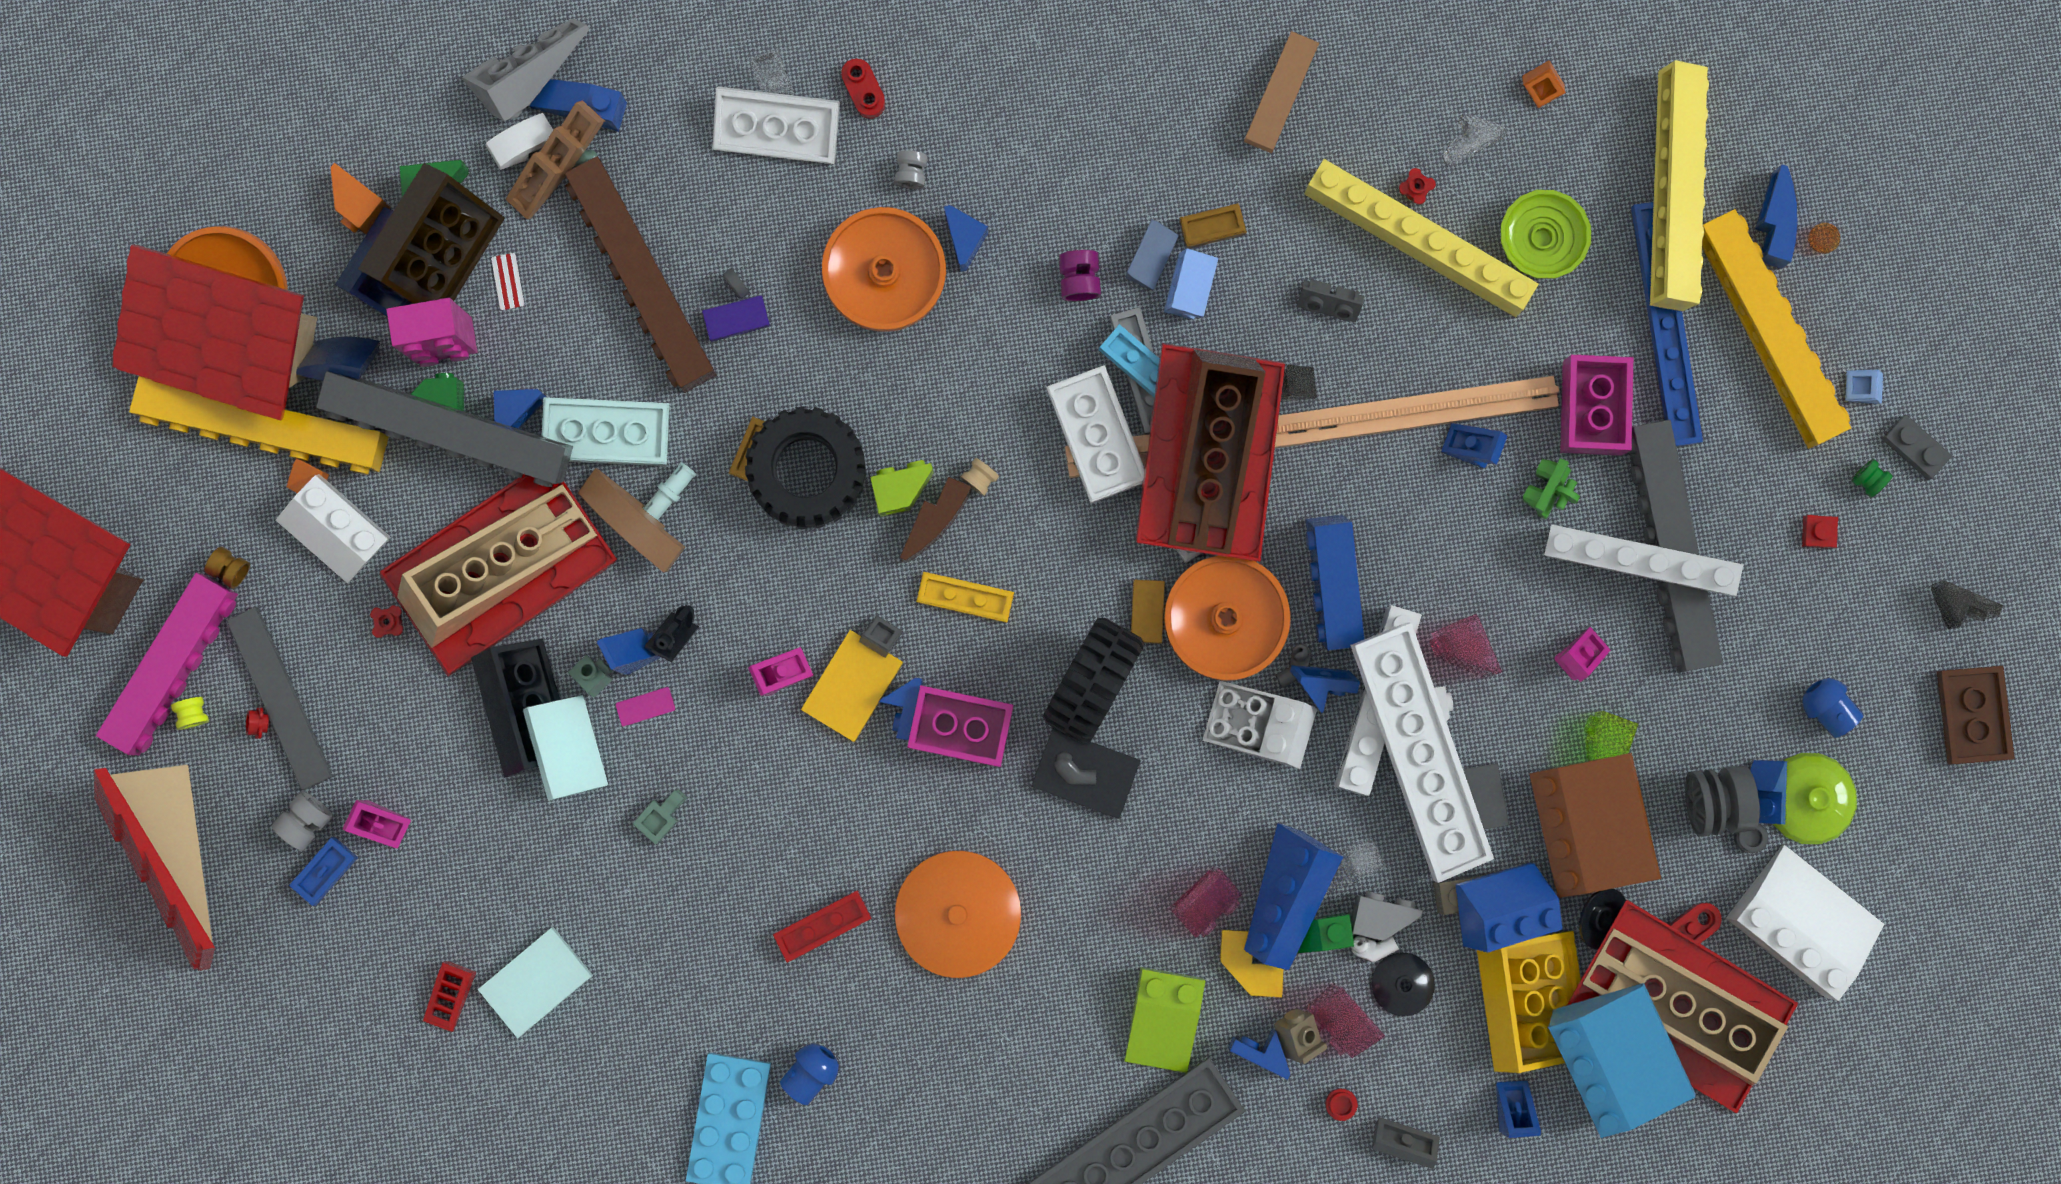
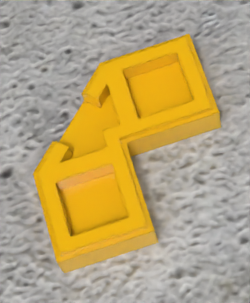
M1221 929L1220 962L1250 996L1282 997L1284 969L1252 963L1253 956L1244 950L1249 931Z

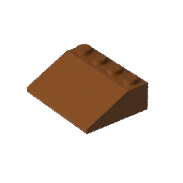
M1632 753L1529 773L1558 898L1661 879Z

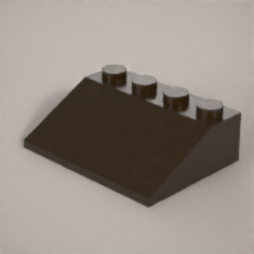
M423 163L358 270L411 304L451 298L454 301L505 217L448 174Z

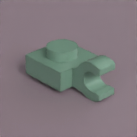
M678 789L677 791L674 790L662 805L657 800H653L632 824L657 845L679 821L672 814L688 797Z

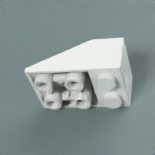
M1220 681L1203 741L1300 769L1317 708L1305 702Z

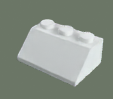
M320 474L314 475L276 519L281 526L346 583H349L391 538Z

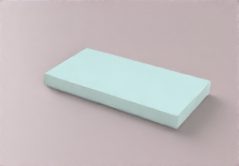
M544 397L542 436L574 446L569 462L667 466L670 405L669 403Z

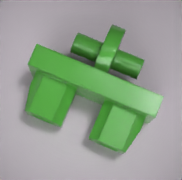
M1560 458L1558 463L1542 459L1537 468L1536 476L1548 481L1545 489L1542 490L1529 485L1523 495V501L1536 509L1539 517L1546 520L1558 497L1559 499L1555 507L1560 510H1564L1567 502L1575 504L1580 498L1573 491L1577 484L1575 480L1568 479L1565 487H1563L1571 472V469L1568 467L1569 462Z

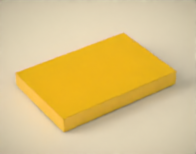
M849 630L801 710L855 742L904 662L891 654H888L886 658L860 643L861 636Z

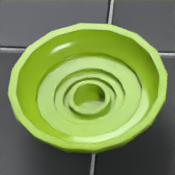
M1535 190L1520 196L1507 209L1501 223V244L1507 259L1520 272L1539 279H1555L1571 273L1584 261L1591 245V224L1585 210L1571 196L1556 190Z
M1799 753L1784 759L1783 761H1787L1785 824L1773 825L1786 838L1800 844H1823L1838 838L1850 826L1857 809L1856 788L1850 774L1836 760L1820 753Z

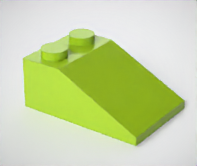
M1140 967L1125 1062L1185 1073L1188 1071L1205 987V980L1203 978Z

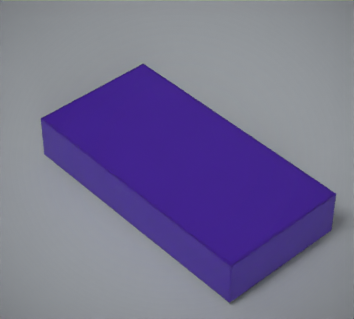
M762 295L702 311L711 342L771 327Z

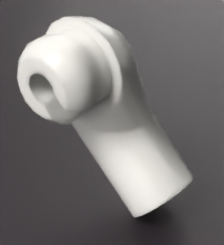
M1356 936L1353 938L1354 947H1351L1352 952L1356 956L1371 962H1376L1399 950L1392 936L1378 943L1364 936Z

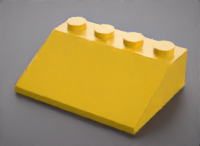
M1574 931L1549 933L1488 953L1477 950L1494 1072L1522 1073L1565 1063L1548 1027L1553 1010L1567 1006L1581 981Z

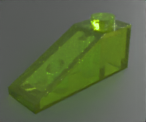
M1606 711L1595 712L1594 716L1590 715L1584 732L1587 733L1585 740L1587 760L1629 753L1639 724Z

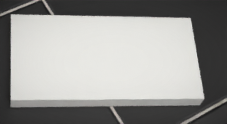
M717 87L712 150L834 164L840 101Z
M1105 365L1047 386L1046 390L1090 504L1142 485L1145 468Z

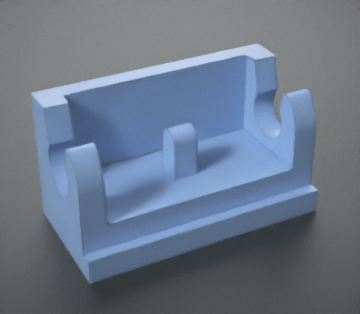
M1188 248L1178 254L1164 308L1165 313L1193 320L1195 317H1204L1218 262L1217 257Z

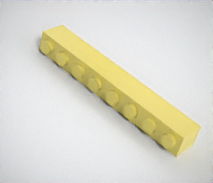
M1675 60L1658 71L1650 306L1685 311L1700 304L1702 296L1701 269L1703 266L1702 239L1704 236L1703 209L1705 206L1703 195L1704 179L1706 177L1704 164L1707 147L1705 133L1708 118L1706 102L1709 81L1707 79L1708 67Z
M1323 159L1304 195L1515 318L1524 310L1539 283L1326 159Z

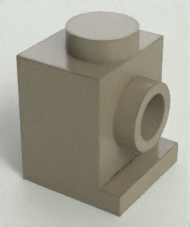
M1294 1009L1287 1012L1282 1019L1274 1023L1285 1058L1306 1064L1327 1049L1326 1043L1321 1041L1314 1015Z

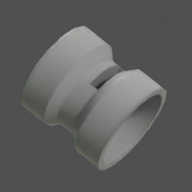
M899 151L896 160L899 170L895 173L894 184L908 189L924 188L925 176L923 175V169L927 166L928 156L917 151Z

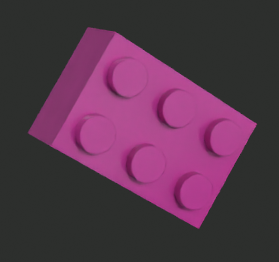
M451 298L386 309L392 346L416 364H420L421 367L434 366L439 364L438 360L448 358L451 361H463L469 359L470 354L478 353L472 317Z
M1571 354L1563 361L1560 453L1622 456L1632 450L1634 357Z
M920 685L907 748L1001 768L1014 705Z

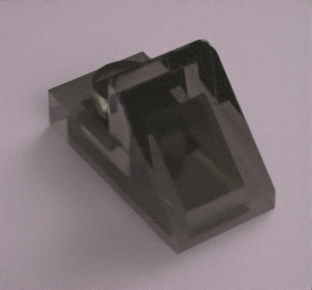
M1286 365L1281 402L1316 399L1314 368Z
M1948 581L1933 583L1931 587L1932 594L1948 629L1959 628L1965 615L1978 621L1999 617L2003 607L2002 604Z

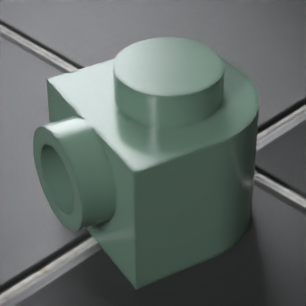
M587 655L568 672L594 698L613 680L609 675L613 670L601 658L594 661Z

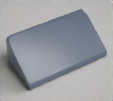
M1151 219L1126 273V279L1154 291L1179 235Z

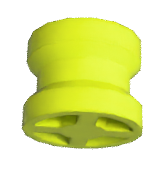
M203 697L189 698L171 704L172 712L176 713L178 719L175 723L177 730L193 728L209 722L208 715L204 714L202 709L204 705Z

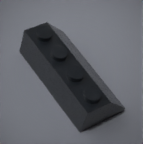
M543 638L492 647L471 657L504 778L539 769L523 709L560 700Z

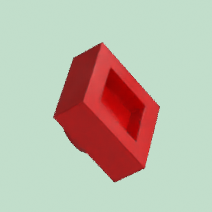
M1803 516L1802 547L1837 548L1838 517Z

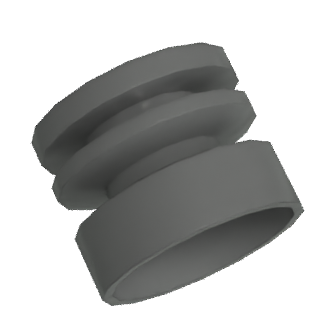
M1746 765L1721 768L1719 775L1713 769L1704 770L1703 773L1701 771L1688 772L1685 782L1686 807L1690 824L1698 837L1710 836L1711 832L1713 835H1722L1725 826L1731 833L1756 830L1760 818L1759 797L1754 777Z

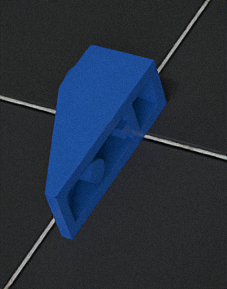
M550 79L531 102L530 107L567 117L574 104L583 100L605 120L601 127L619 132L627 102L622 93L616 90L588 83Z
M642 628L596 641L610 669L625 675H629L660 658V656L644 648L654 633L648 634Z

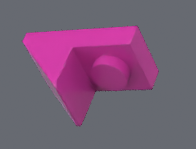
M1589 627L1555 656V661L1572 680L1578 679L1581 682L1595 670L1611 650L1596 632Z
M801 647L748 667L761 696H771L783 688L813 676Z

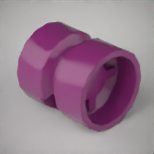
M1073 250L1059 254L1060 274L1065 276L1060 282L1062 300L1088 301L1101 297L1100 278L1095 276V273L1099 271L1098 252L1093 250Z

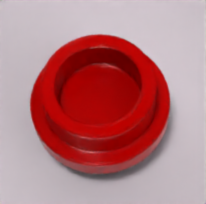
M1338 1088L1328 1094L1325 1107L1333 1119L1346 1121L1355 1115L1358 1103L1351 1091Z

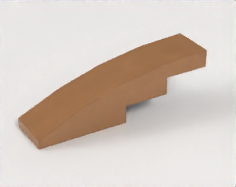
M1291 31L1244 139L1245 143L1269 153L1273 152L1319 42Z
M583 100L576 102L562 126L554 128L541 151L533 153L505 200L527 220L531 219L566 177L565 173L574 167L605 120Z
M598 468L594 469L579 490L578 494L607 524L662 572H668L685 549L683 544L664 530L665 526L643 509L645 506Z

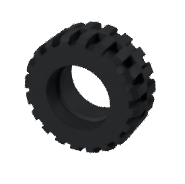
M805 406L795 407V410L787 412L785 409L778 412V416L773 420L768 418L762 424L763 428L760 432L756 431L751 438L753 442L751 447L747 448L745 456L747 459L745 475L748 479V486L759 506L771 518H775L781 524L796 526L798 529H808V527H816L818 529L826 527L825 524L834 521L835 523L840 520L846 511L850 512L855 506V501L861 496L863 483L866 480L865 458L859 439L855 436L853 429L847 423H843L839 416L834 413H825L823 409L814 407L813 410L805 409ZM800 440H814L823 444L830 450L835 460L836 469L833 481L825 491L812 497H799L791 494L781 485L777 476V462L780 454L790 444Z
M1105 617L1097 618L1042 716L1046 724L1082 744L1090 743L1145 645L1142 638Z

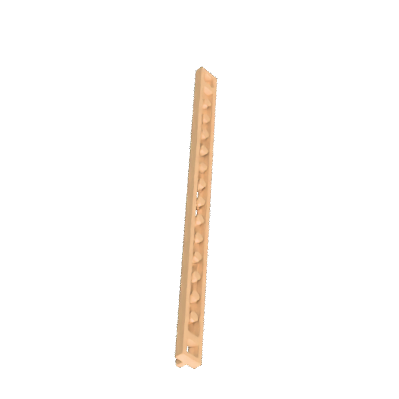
M1554 376L1279 415L1275 449L1553 409L1559 406L1557 397L1559 386L1555 385ZM1548 395V397L1532 399L1535 396ZM1334 425L1336 426V427H1334V428H1327V429H1321V430H1319V428H1321V427H1328V426H1334ZM1300 430H1305V431H1306V432L1288 434V432H1293V431H1300ZM1150 434L1132 436L1145 467ZM1065 446L1069 478L1080 477L1076 465H1074L1075 462L1068 446Z

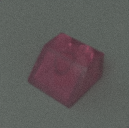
M1477 613L1431 632L1433 639L1430 640L1431 647L1437 657L1441 656L1444 662L1483 678L1502 672Z
M1213 866L1168 909L1195 938L1200 934L1204 938L1215 929L1217 924L1214 921L1222 913L1228 916L1241 904L1237 899L1242 894L1219 867Z
M1334 982L1305 1007L1314 1015L1318 1031L1321 1032L1325 1029L1332 1037L1328 1043L1340 1056L1346 1053L1349 1057L1354 1058L1385 1036L1347 992Z

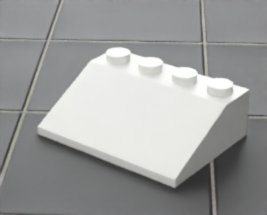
M1785 845L1779 848L1726 917L1728 921L1822 996L1836 1001L1840 1000L1857 978L1884 926V923Z

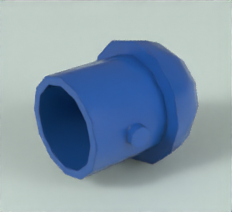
M1825 678L1815 682L1807 689L1802 697L1803 709L1808 718H1816L1833 738H1838L1851 731L1860 723L1863 718V712L1846 694L1847 686L1836 679Z
M815 1043L807 1044L795 1053L797 1061L779 1081L783 1090L802 1105H808L825 1084L832 1085L839 1072V1064L833 1053L826 1047Z

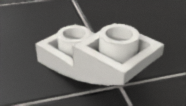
M541 113L499 133L486 142V147L499 169L502 170L527 161L529 153L542 149L553 129L545 115Z

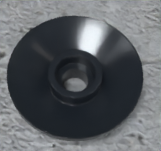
M1608 889L1595 892L1585 903L1579 919V932L1583 942L1588 947L1598 950L1626 901L1620 891Z
M1400 952L1391 954L1380 961L1373 972L1371 986L1374 998L1384 1010L1397 1016H1411L1422 1011L1430 1003L1435 990V980L1430 967L1423 959L1411 953ZM1404 979L1410 981V988L1407 991L1400 989V982Z

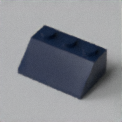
M383 207L335 283V286L388 317L386 309L411 305V303L358 270L393 213V210Z

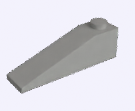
M573 18L540 34L538 37L539 42L524 46L520 44L513 48V55L501 61H498L495 56L462 78L493 116L504 122L515 119L521 114V110L531 104L586 35L589 28L587 24Z

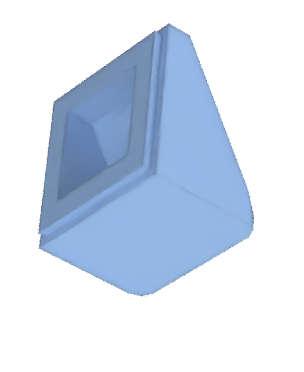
M1880 370L1846 371V402L1882 404L1883 373Z

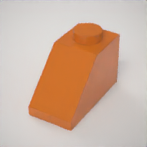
M333 163L330 168L334 207L343 216L340 222L353 233H356L359 229L364 234H367L383 207L388 209L391 207L340 166Z

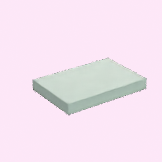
M583 695L523 709L548 801L608 785Z
M552 927L482 985L478 991L518 1039L593 975L555 928Z

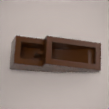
M948 477L936 505L924 500L901 553V561L905 563L910 562L932 546L947 531L972 492L971 486Z

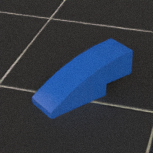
M1783 164L1772 172L1755 227L1756 230L1766 233L1762 247V260L1764 264L1780 269L1792 261L1798 224L1794 185L1788 166Z

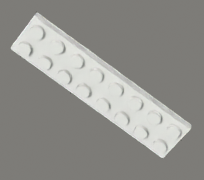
M1406 622L1350 645L1433 881L1437 883L1493 860L1494 857L1412 623Z

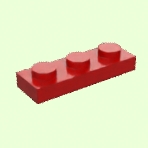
M857 890L773 934L788 963L872 919V916Z

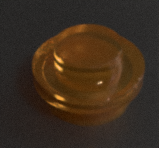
M1820 223L1810 230L1808 241L1814 251L1827 254L1838 247L1840 233L1834 225Z

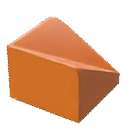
M1550 60L1524 74L1522 77L1523 85L1538 108L1566 93L1565 85Z
M296 458L286 487L298 493L314 475L320 474L327 480L329 474Z

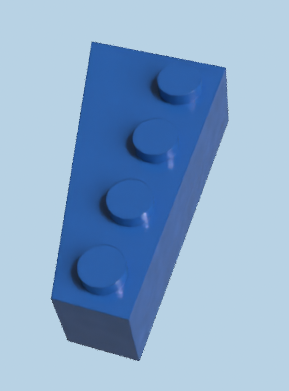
M1342 514L1305 519L1307 529L1306 543L1311 557L1309 571L1311 581H1314L1315 593L1312 595L1314 611L1319 614L1320 624H1316L1318 643L1322 642L1328 651L1351 648L1350 645L1364 640L1352 521Z
M1278 823L1244 950L1265 965L1289 970L1343 856L1305 832Z

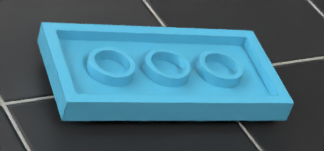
M708 1053L686 1182L698 1184H751L772 1063Z

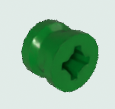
M1873 458L1854 475L1851 481L1856 486L1861 485L1865 489V494L1872 498L1889 483L1893 475L1888 471H1882L1879 468V463Z

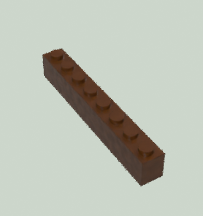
M596 156L566 172L565 175L569 183L565 187L572 200L576 201L579 199L584 209L579 211L586 226L588 228L593 226L598 236L593 239L601 254L603 255L607 252L611 258L612 263L608 264V267L615 280L622 279L627 289L622 291L629 306L631 308L636 306L641 316L636 319L644 334L646 335L650 332L653 336L655 343L651 347L659 361L665 359L670 369L665 373L674 388L679 386L686 393L716 377L717 374L599 157Z

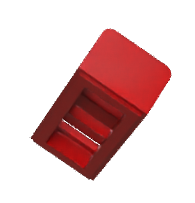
M450 961L442 962L423 1021L454 1032L477 972ZM451 975L461 979V985L448 981V976ZM444 987L458 991L457 997L443 992ZM442 998L455 1003L453 1009L439 1004V999ZM435 1010L451 1015L449 1021L434 1016Z

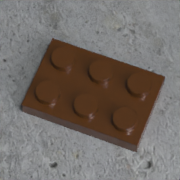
M2004 666L1937 671L1947 764L2015 759Z

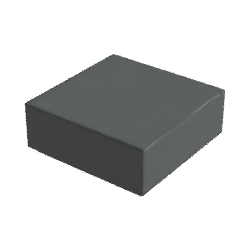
M876 615L862 634L859 642L886 658L903 631Z

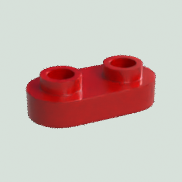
M858 58L847 61L842 68L841 76L857 112L867 119L880 116L885 109V98L870 65ZM855 69L862 71L859 77H853L851 73ZM872 96L875 98V101L872 104H866L864 99Z
M1697 903L1668 925L1701 944L1720 928L1722 916L1716 906L1710 903ZM1702 912L1707 915V922L1705 924H1700L1698 921V916ZM1690 943L1683 948L1677 947L1673 952L1686 954L1697 946Z

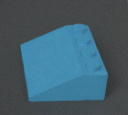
M1644 983L1553 1010L1548 1028L1601 1138L1632 1130L1695 1098V1091Z

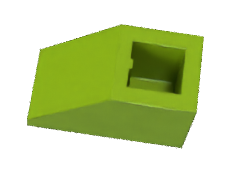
M924 460L914 461L906 464L907 469L895 471L894 467L884 468L876 471L877 476L870 477L880 517L912 509L934 474L931 463L925 464Z

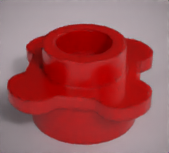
M1413 168L1409 171L1407 180L1399 185V191L1402 195L1414 201L1415 204L1420 205L1426 201L1427 193L1435 188L1436 182L1433 178H1427L1421 174L1420 169ZM1419 184L1420 188L1416 189L1414 185Z
M392 605L389 609L374 608L370 613V617L374 621L372 634L376 638H382L384 635H401L403 632L402 618L400 616L402 610L395 605ZM385 619H389L388 625H385Z
M263 708L247 711L246 735H252L255 739H261L262 733H267L269 718L268 714H263Z

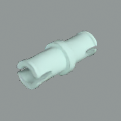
M680 462L666 482H661L657 486L659 490L643 509L659 521V518L673 501L678 502L681 498L679 494L697 474L683 462Z

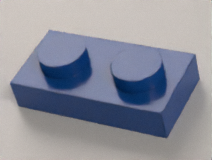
M331 837L289 886L311 906H316L358 857L336 837Z

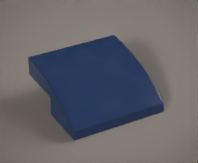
M348 336L317 341L297 367L296 374L324 381L325 373L329 371L360 379L378 354L380 341Z

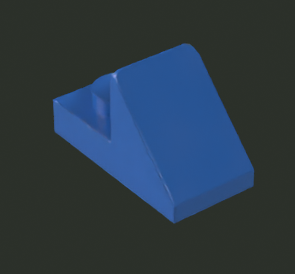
M1451 423L1441 452L1478 467L1486 468L1488 463L1497 465L1507 435L1501 431Z
M1291 665L1290 672L1321 713L1324 712L1328 692L1338 696H1344L1346 693L1358 694L1360 681L1349 670Z
M914 678L879 700L880 703L903 708L902 714L896 712L892 731L897 732V739L909 741L920 685L922 686L923 679Z
M1754 760L1750 771L1758 791L1760 804L1759 823L1785 824L1787 761Z
M1274 1028L1270 1031L1262 1050L1258 1049L1260 1043L1243 1035L1241 1040L1232 1037L1228 1046L1231 1052L1288 1080L1290 1071Z

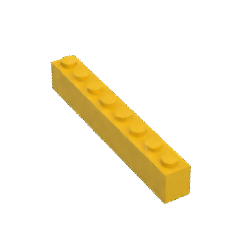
M1736 209L1703 224L1702 249L1807 448H1813L1851 429L1848 412L1843 406L1839 405L1835 398V388L1829 379H1825L1820 369L1821 363L1817 354L1810 350L1805 341L1806 334L1801 325L1796 324L1791 315V305L1785 297L1781 296L1777 288L1776 276L1764 264L1762 250L1756 242L1752 241L1745 218L1742 215H1738Z
M138 376L129 410L130 413L140 417L139 422L158 427L160 421L170 424L169 429L188 434L189 428L199 430V436L212 440H218L220 435L229 437V443L238 446L248 447L249 442L259 444V450L278 454L279 449L290 451L289 457L298 458L303 461H308L309 456L320 458V464L334 468H338L339 463L351 465L350 471L368 475L369 470L380 472L389 436L380 431L368 430L285 410L284 418L280 421L239 409L233 405L205 398L199 394L154 382Z

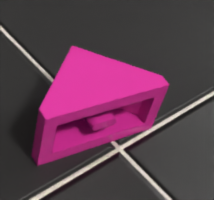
M356 800L342 829L398 849L411 820L370 800Z

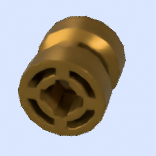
M221 546L210 555L204 571L214 578L219 577L223 579V584L234 589L242 583L248 574L250 562L241 557H233L231 551Z

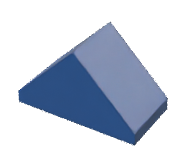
M947 205L944 206V212L960 272L967 271L988 235V226L955 207Z
M538 389L494 391V421L520 429L540 408L544 397L547 396Z
M1528 1080L1496 1082L1499 1132L1508 1138L1541 1136V1129Z

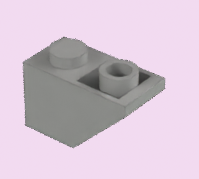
M1366 891L1365 897L1356 895L1351 917L1352 934L1384 941L1422 917L1423 910L1414 909L1415 902L1399 898L1396 899V904L1384 902L1385 895Z

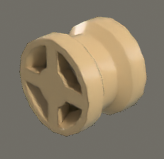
M975 458L972 461L971 469L968 472H964L960 478L977 493L985 496L988 492V486L991 482H996L999 475L984 462Z

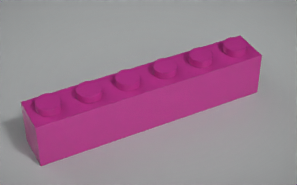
M195 573L96 734L98 738L127 755L140 756L141 753H144L153 742L152 734L157 726L162 725L170 714L168 708L174 698H178L184 692L187 685L185 680L190 672L195 671L203 660V655L201 654L206 646L217 638L220 631L218 627L223 618L228 617L236 606V601L234 600L238 596L236 592L207 575Z

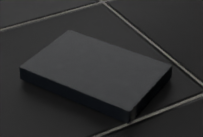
M1052 728L1031 787L1120 819L1141 760L1093 742L1082 744L1061 731ZM1061 752H1068L1072 755V761L1079 769L1096 770V785L1067 784L1055 770L1056 756Z

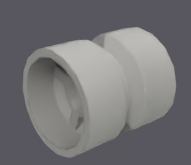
M300 791L289 804L290 811H283L271 824V827L289 845L304 851L315 839L314 831L322 830L333 818V814L314 796L305 791Z

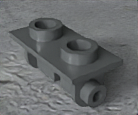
M1312 278L1310 281H1303L1301 295L1296 307L1356 323L1364 298L1363 295L1358 294L1359 291L1337 286L1335 295L1330 294L1332 284Z

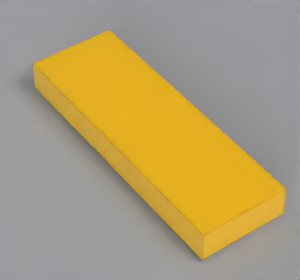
M923 572L916 602L1008 623L1014 592Z

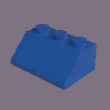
M1526 863L1455 884L1464 947L1488 953L1563 929L1559 898L1534 863Z

